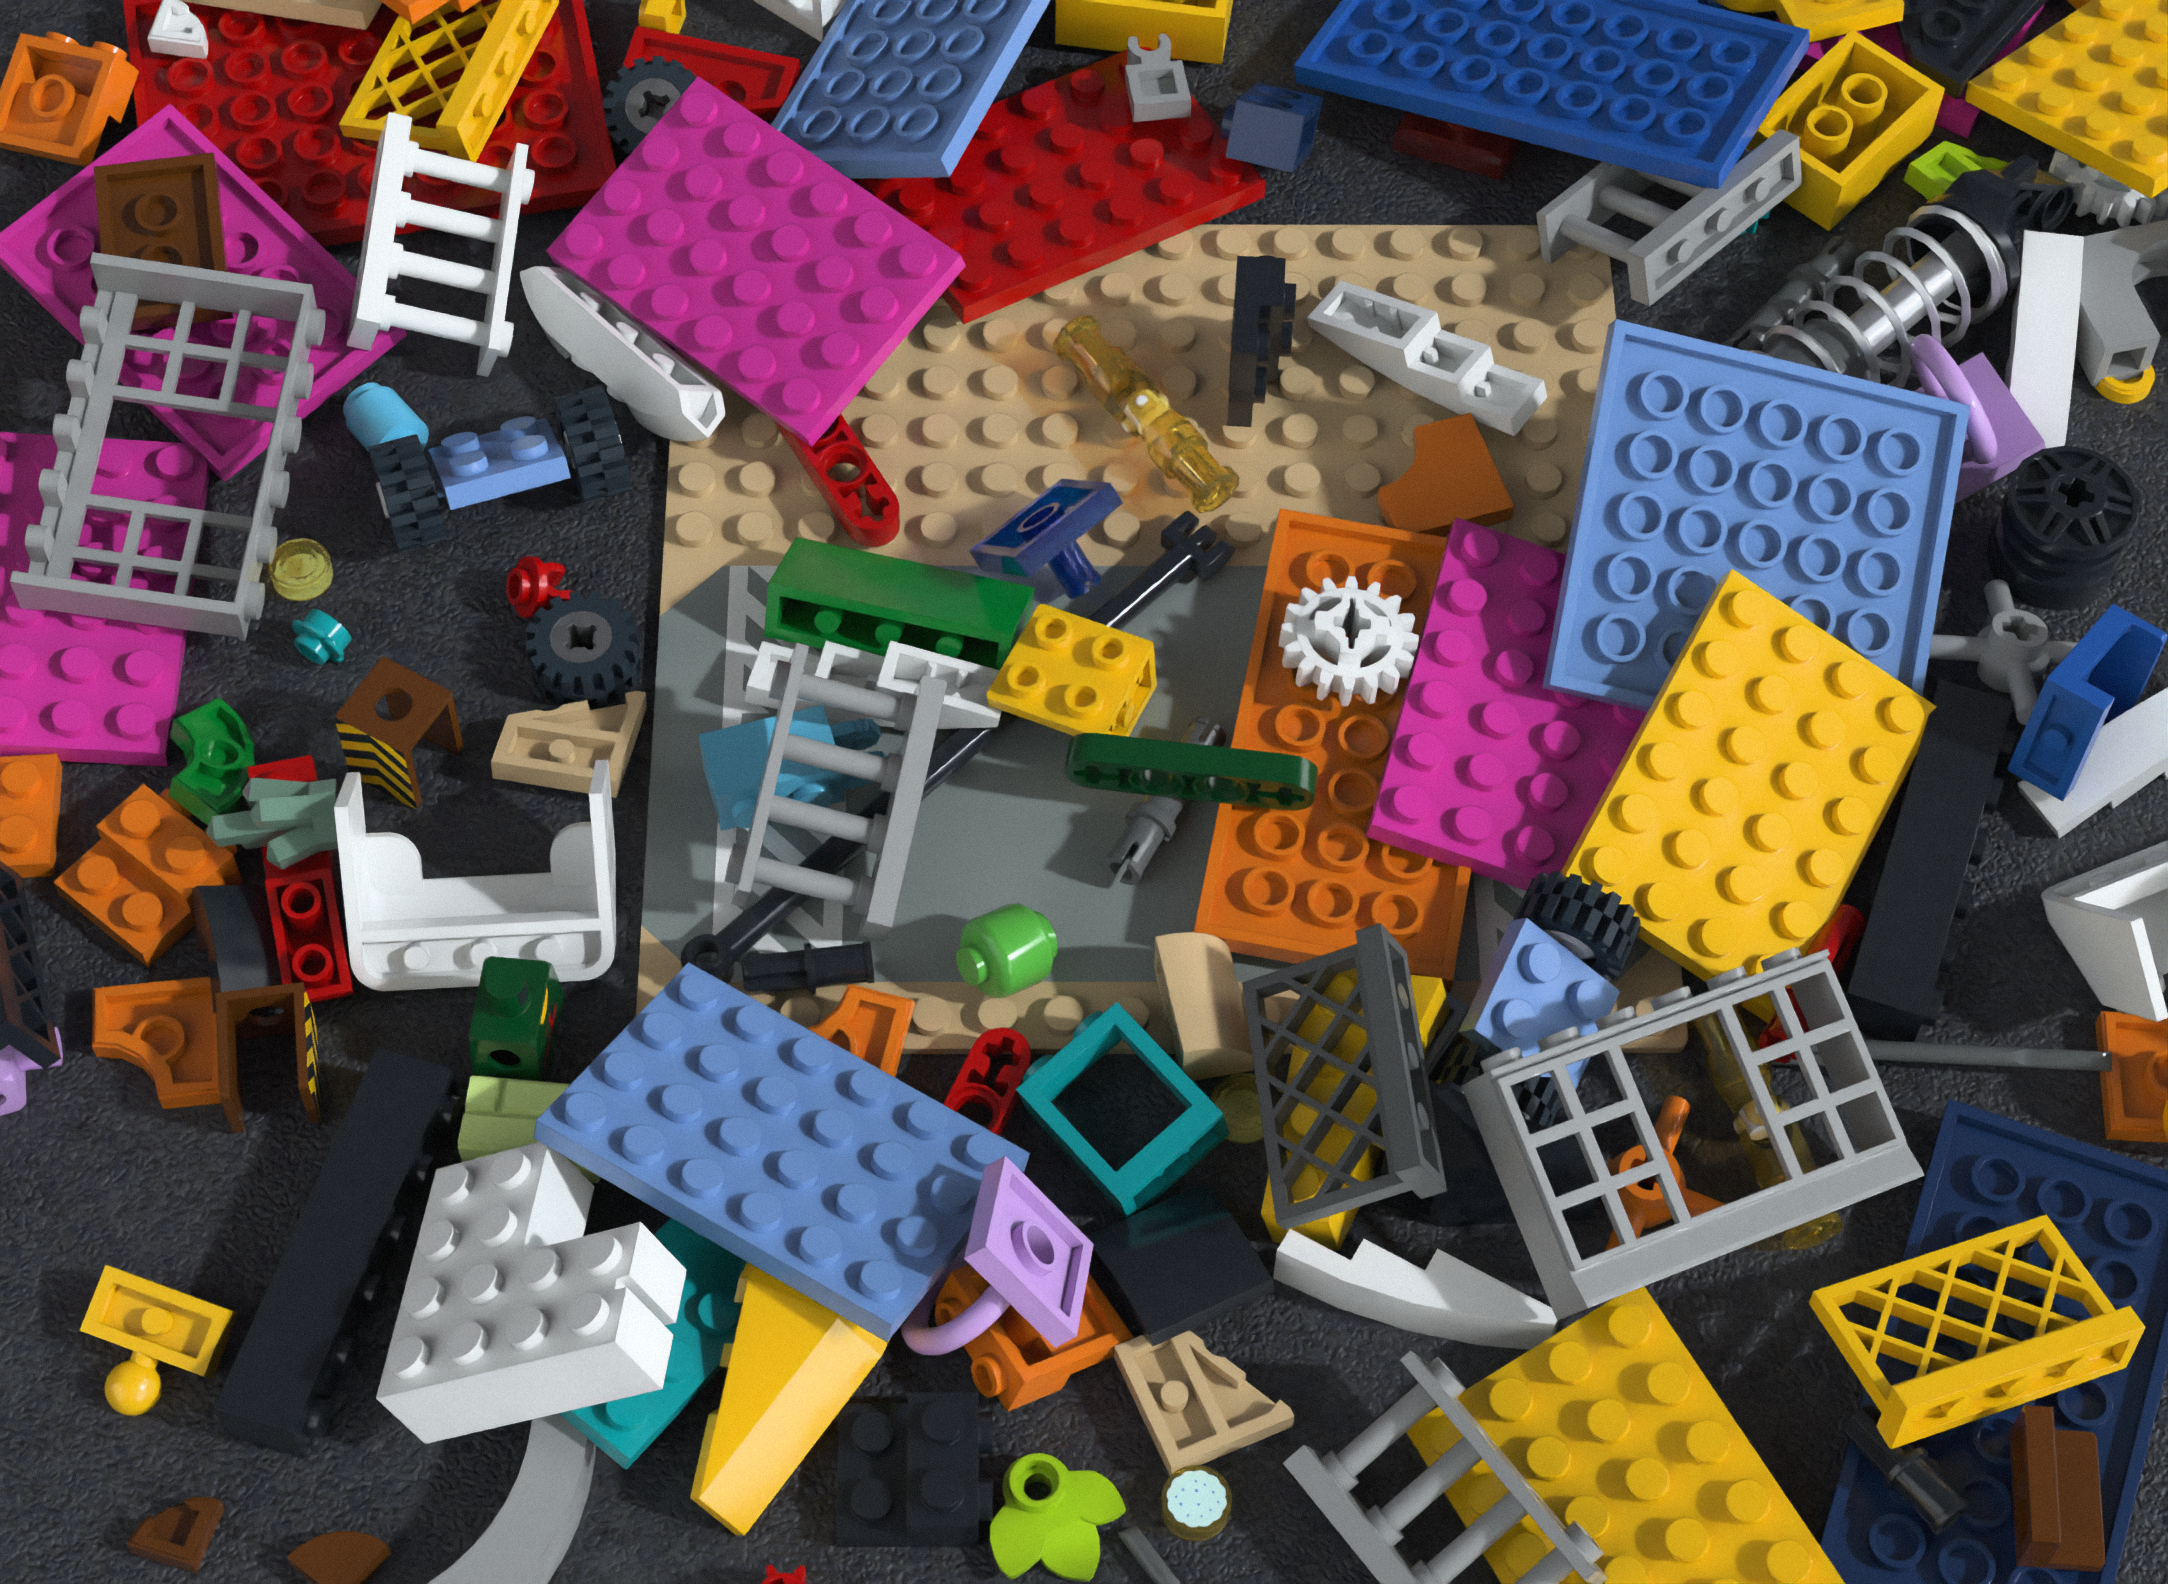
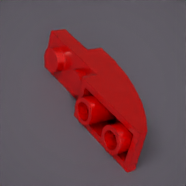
M312 755L247 767L249 780L251 778L299 782L318 781ZM268 846L261 847L267 879L265 880L282 983L303 982L310 1003L353 995L345 925L332 850L320 851L282 870L268 862L266 858Z

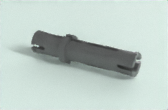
M1833 236L1806 264H1798L1787 274L1789 280L1756 311L1730 338L1726 339L1722 345L1741 350L1762 351L1765 332L1774 325L1793 327L1795 309L1805 300L1824 302L1823 297L1826 283L1835 276H1845L1854 268L1855 261L1859 257L1856 247L1849 240H1846L1836 250L1835 248L1842 243V237Z
M1198 716L1190 720L1187 730L1179 742L1222 747L1226 742L1227 736L1220 725L1215 723L1205 741L1201 742L1202 733L1210 719ZM1146 795L1143 801L1135 802L1125 817L1127 824L1125 830L1110 853L1103 859L1105 871L1115 878L1124 861L1130 859L1127 870L1120 882L1128 885L1137 884L1141 880L1142 873L1158 846L1166 845L1172 838L1176 830L1174 820L1181 812L1187 799Z

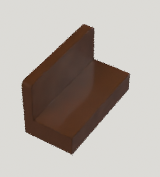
M2024 1405L2009 1431L2016 1566L2098 1572L2105 1564V1546L2097 1436L2092 1432L2054 1429L2053 1407Z

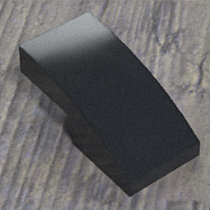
M214 885L192 888L198 953L208 952L213 1013H216V992L282 985L273 926L260 886ZM260 1007L252 1011H274L280 1008Z

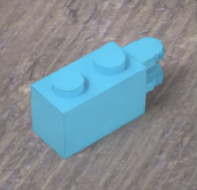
M823 705L794 711L789 729V734L857 751L872 748L873 745H877L879 738L882 737L879 725L873 721V718H859L857 721L851 720L829 725ZM776 716L699 734L703 769L721 831L735 827L750 828ZM868 751L869 754L887 758L883 751ZM782 759L774 795L828 808L831 804L845 801L844 790L864 786L873 781Z

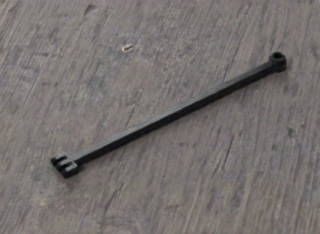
M1185 511L1161 531V546L1166 551L1087 619L1122 630L1190 570L1206 581L1230 560L1234 554L1235 547L1223 539L1208 552H1205L1216 540L1217 533L1208 525H1204L1188 538L1198 526L1199 518L1192 512ZM1002 711L998 727L958 728L932 750L921 801L1015 722L1019 716ZM884 791L857 815L870 819L874 818L875 813L886 815L891 792ZM831 836L797 866L836 875L866 850V844ZM771 887L716 935L701 934L686 943L681 952V967L683 968L689 962L726 984L730 983L734 975V963L811 896ZM705 952L718 954L717 958L711 962L702 963L698 961L695 964V958Z

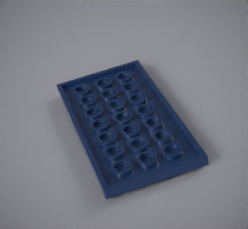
M1948 1099L1942 1113L1900 1262L2047 1214L2113 1307L2118 1310L2131 1306L2146 1328L2127 1367L2122 1370L1910 1443L1915 1449L1923 1447L1929 1453L1926 1461L1961 1498H1965L1969 1503L1966 1512L1951 1527L1939 1535H1936L1931 1530L1932 1528L1895 1488L1887 1491L1882 1486L1883 1475L1848 1439L1818 1543L1845 1584H2115L2168 1369L2167 1170ZM2038 1241L2017 1247L2014 1250L2012 1258L2051 1271L2053 1262ZM1969 1263L1957 1267L1954 1277L1993 1291L1998 1273ZM2007 1276L2002 1294L2041 1308L2046 1290ZM1911 1282L1899 1286L1895 1297L1935 1311L1940 1292ZM2055 1293L2051 1312L2076 1321L2092 1317L2081 1302ZM1948 1296L1943 1314L1983 1328L1988 1309ZM1997 1313L1992 1331L2018 1341H2023L2033 1337L2036 1326ZM1890 1315L1884 1334L1924 1348L1929 1329ZM1939 1332L1933 1347V1352L1961 1362L1974 1358L1977 1350L1975 1345ZM1879 1352L1875 1361L1890 1385L1915 1378L1918 1369L1916 1365ZM1863 1387L1857 1410L1868 1404L1878 1409ZM2024 1405L2053 1407L2054 1429L2092 1432L2097 1436L2105 1546V1564L2098 1572L2016 1566L2009 1431Z

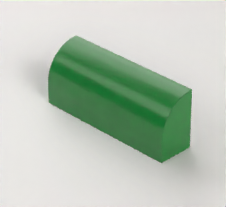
M795 537L768 582L764 637L800 643L823 649L825 642L829 641L884 657L886 656L890 641L1000 670L1029 621L1035 587Z

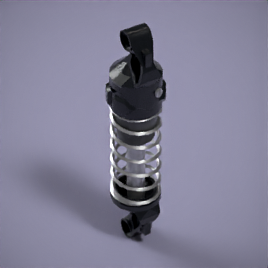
M2023 154L2017 160L2011 161L1999 170L1981 169L1964 172L1942 195L1933 196L1909 216L1906 227H1895L1885 235L1883 252L1866 251L1855 261L1853 277L1835 276L1828 281L1824 291V302L1805 300L1796 307L1793 321L1794 327L1774 325L1765 332L1762 351H1745L1880 383L1879 368L1898 373L1896 379L1888 385L1902 389L1906 384L1909 374L1916 373L1909 354L1910 343L1915 337L1906 333V331L1924 316L1929 315L1932 337L1940 342L1944 348H1950L1964 337L1970 324L1980 323L2016 294L2021 278L2019 257L2013 244L2018 228L2041 229L2044 232H2050L2057 228L2069 213L2073 204L2075 189L2072 184L2039 168L2038 161L2026 154ZM1901 237H1905L1907 254L1912 264L1910 268L1904 262L1892 256L1893 245ZM1872 261L1884 262L1887 272L1893 280L1880 293L1873 286L1863 281L1864 267ZM1841 286L1855 287L1858 297L1864 305L1850 317L1843 311L1835 308L1833 304L1834 292ZM1943 302L1947 306L1961 311V315L1955 316L1940 312L1936 309V306ZM1811 310L1823 311L1828 316V320L1810 319L1803 324L1804 316ZM1940 321L1957 325L1955 330L1941 338ZM1898 339L1901 346L1902 364L1890 363L1877 357L1879 353Z

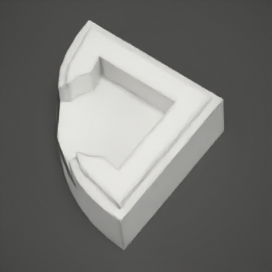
M162 0L147 38L151 52L207 59L208 40L204 26L198 17L189 11L188 5L180 0Z

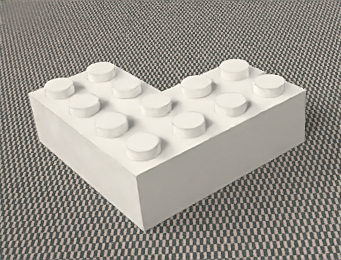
M541 1142L436 1169L376 1399L425 1444L663 1389L673 1340V1334L665 1325L676 1323L687 1270L641 1222L583 1236L594 1186L567 1157Z

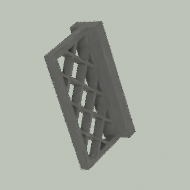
M1381 923L1355 931L1357 944L1242 982L1276 1223L1284 1230L1411 1190L1421 1199L1447 1191L1407 952ZM1356 968L1358 983L1343 1005L1322 995L1336 974ZM1288 990L1301 995L1281 1026L1267 1019L1264 998ZM1318 1004L1336 1014L1318 1043L1314 1045L1299 1037L1296 1033L1314 1006ZM1361 1008L1363 1009L1364 1017L1358 1014ZM1351 1023L1366 1030L1368 1040L1352 1065L1331 1054ZM1269 1032L1272 1033V1034H1274V1036H1273V1038L1271 1039V1041H1270ZM1292 1044L1310 1055L1290 1085H1287L1275 1077L1274 1066L1288 1045ZM1327 1063L1345 1073V1076L1327 1103L1323 1105L1305 1095V1092L1323 1065ZM1371 1067L1373 1076L1367 1074ZM1360 1083L1376 1090L1377 1096L1375 1106L1362 1125L1341 1115L1342 1110ZM1278 1091L1281 1092V1093H1283V1095H1282V1097L1280 1098V1100H1279V1097H1278ZM1300 1103L1319 1115L1297 1146L1284 1138L1283 1125L1297 1104ZM1336 1123L1354 1133L1355 1136L1336 1165L1332 1166L1313 1154L1333 1124ZM1381 1127H1382L1383 1138L1380 1137L1379 1135H1377V1133H1378V1131L1380 1130ZM1370 1143L1386 1152L1389 1174L1360 1182L1351 1177L1350 1174ZM1286 1151L1292 1154L1289 1160L1287 1159ZM1307 1163L1328 1174V1177L1314 1198L1294 1204L1292 1186ZM1343 1184L1349 1186V1187H1345V1188H1342V1189H1341V1187L1343 1186Z

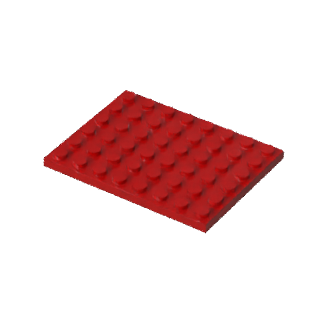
M123 0L130 64L139 71L133 88L137 126H141L168 104H171L322 247L363 241L378 141L345 137L339 123L399 14L383 3L368 28L363 30L184 2L188 5L189 11L195 14L201 21L206 32L209 47L207 59L151 52L147 38L162 0ZM482 0L480 2L483 7H486L499 0ZM559 0L551 20L476 163L506 170L516 144L529 145L526 168L534 170L535 177L530 200L527 205L520 204L519 216L584 206L617 170L610 133L604 119L603 98L583 0ZM473 6L463 13L456 9L443 15V18L447 24H450L476 10ZM436 20L430 21L413 29L409 39L412 42L440 27ZM484 26L457 39V41L464 48L481 40L487 28ZM450 43L420 57L426 66L453 53L454 50ZM412 60L391 70L387 81L390 83L418 68ZM462 67L435 80L439 89L441 90L459 81L465 68ZM426 84L399 97L398 100L405 107L432 94V91ZM390 101L369 111L365 119L377 120L396 110ZM441 108L412 123L414 126L436 129V123L443 110ZM423 147L418 148L421 150L449 156L447 151L445 150L430 149ZM413 172L412 177L403 176L401 191L411 193V200L488 218H499L502 196L500 192ZM406 223L404 228H395L394 236L432 229Z

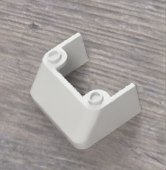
M608 759L595 760L589 791L591 822L573 823L558 832L550 850L551 872L423 879L420 853L408 838L392 832L366 833L360 772L347 773L336 800L334 812L350 965L356 978L365 986L377 991L479 986L483 962L485 958L490 956L541 960L552 963L559 982L591 980L606 972L612 964L616 947V850Z
M2168 840L2044 890L2041 897L2047 920L2100 1003L2116 1009L2117 1012L2133 1014L2156 1022L2168 1018L2162 994L2166 989L2163 975L2168 973Z

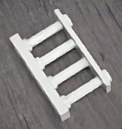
M389 112L377 146L346 346L370 351L378 329L388 332L390 326L480 346L476 375L488 377L497 356L504 358L508 356L513 337L514 323L504 320L520 204H528L534 184L535 171L526 168L529 145L516 144L505 170L418 149L419 143L409 141L412 117ZM413 172L500 192L502 196L499 218L497 220L411 200V193L401 191L403 176L412 177ZM409 223L495 243L491 271L403 251V244L393 242L395 228H404L405 224ZM398 274L488 294L484 322L396 303L395 296L385 294L388 278L396 280Z

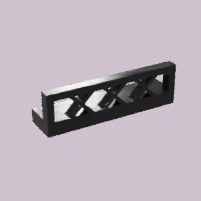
M0 861V1050L10 1044L39 1066L46 1069L61 1059L22 877Z

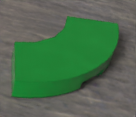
M217 698L174 719L170 738L184 752L187 766L172 778L169 796L207 826L212 816L237 813L241 810L246 802L242 792L249 782L247 767L255 766L253 755L255 746L248 728L227 703L221 698Z

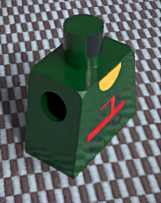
M495 956L485 958L469 1033V1047L474 1076L542 1082L550 1081L565 999L564 991L552 963L541 960ZM506 1050L515 1053L521 1061L514 1065H505L504 1063L508 1061Z

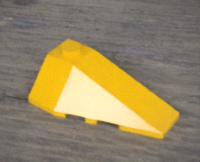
M749 1262L746 1263L739 1277L734 1302L742 1304L734 1343H724L719 1365L728 1369L720 1406L708 1415L690 1498L731 1532L742 1536L746 1535L882 1357L889 1341L885 1342Z

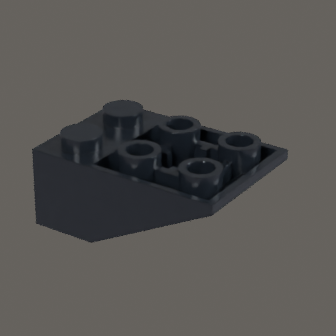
M1428 1079L1447 1191L1421 1199L1411 1190L1377 1202L1438 1227L1517 1223L1462 1087L1450 1081H1431ZM1521 1111L1530 1135L1547 1129V1127L1535 1123L1529 1115ZM1575 1134L1536 1148L1555 1197L1595 1183ZM1600 1149L1607 1165L1611 1153ZM1386 1152L1384 1154L1381 1176L1389 1174ZM1597 1198L1562 1210L1565 1221L1590 1220Z

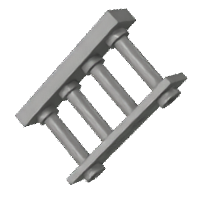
M1780 129L1754 150L1746 148L1719 189L1695 186L1601 162L1536 213L1542 258L1544 261L1552 264L1572 247L1580 243L1627 263L1631 299L1650 307L1802 185L1799 136ZM1656 182L1690 196L1692 199L1675 211L1639 195ZM1616 213H1620L1654 229L1639 241H1634L1601 227V225Z
M796 643L790 661L778 660L775 667L768 697L780 700L746 844L745 846L733 844L724 882L736 884L731 904L742 907L745 906L751 893L753 882L852 906V913L862 915L858 935L884 941L893 926L948 681L922 675L914 693L903 692L900 698L803 673L809 646ZM797 698L894 722V729L904 732L900 754L889 752L888 757L884 758L789 734ZM782 759L881 783L880 790L891 792L886 815L875 813L874 818L870 819L774 795ZM770 820L866 844L867 852L876 853L872 876L861 875L859 881L760 857L767 821Z
M1411 1350L1402 1357L1400 1361L1419 1383L1338 1454L1330 1450L1323 1456L1320 1452L1302 1445L1283 1462L1285 1467L1380 1584H1449L1527 1514L1533 1518L1556 1547L1514 1584H1559L1574 1570L1579 1573L1584 1581L1590 1584H1602L1608 1579L1595 1563L1604 1554L1598 1544L1576 1520L1568 1527H1565L1457 1399V1396L1465 1390V1387L1438 1357L1429 1364ZM1438 1405L1464 1437L1382 1509L1375 1504L1371 1509L1367 1510L1351 1490L1359 1483L1356 1475ZM1483 1459L1507 1487L1509 1492L1427 1564L1420 1559L1415 1565H1412L1396 1546L1404 1538L1401 1530Z

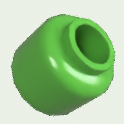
M1020 903L1006 904L971 919L963 927L960 937V949L956 953L957 966L961 976L969 985H976L981 992L992 998H1005L1039 984L1051 973L1053 960L1057 955V938L1053 927L1043 914L1033 911Z

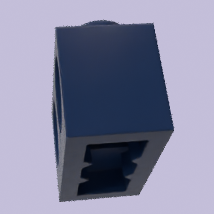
M1256 82L1242 96L1238 95L1235 105H1227L1220 132L1221 139L1229 140L1225 157L1293 173L1312 152L1323 97Z

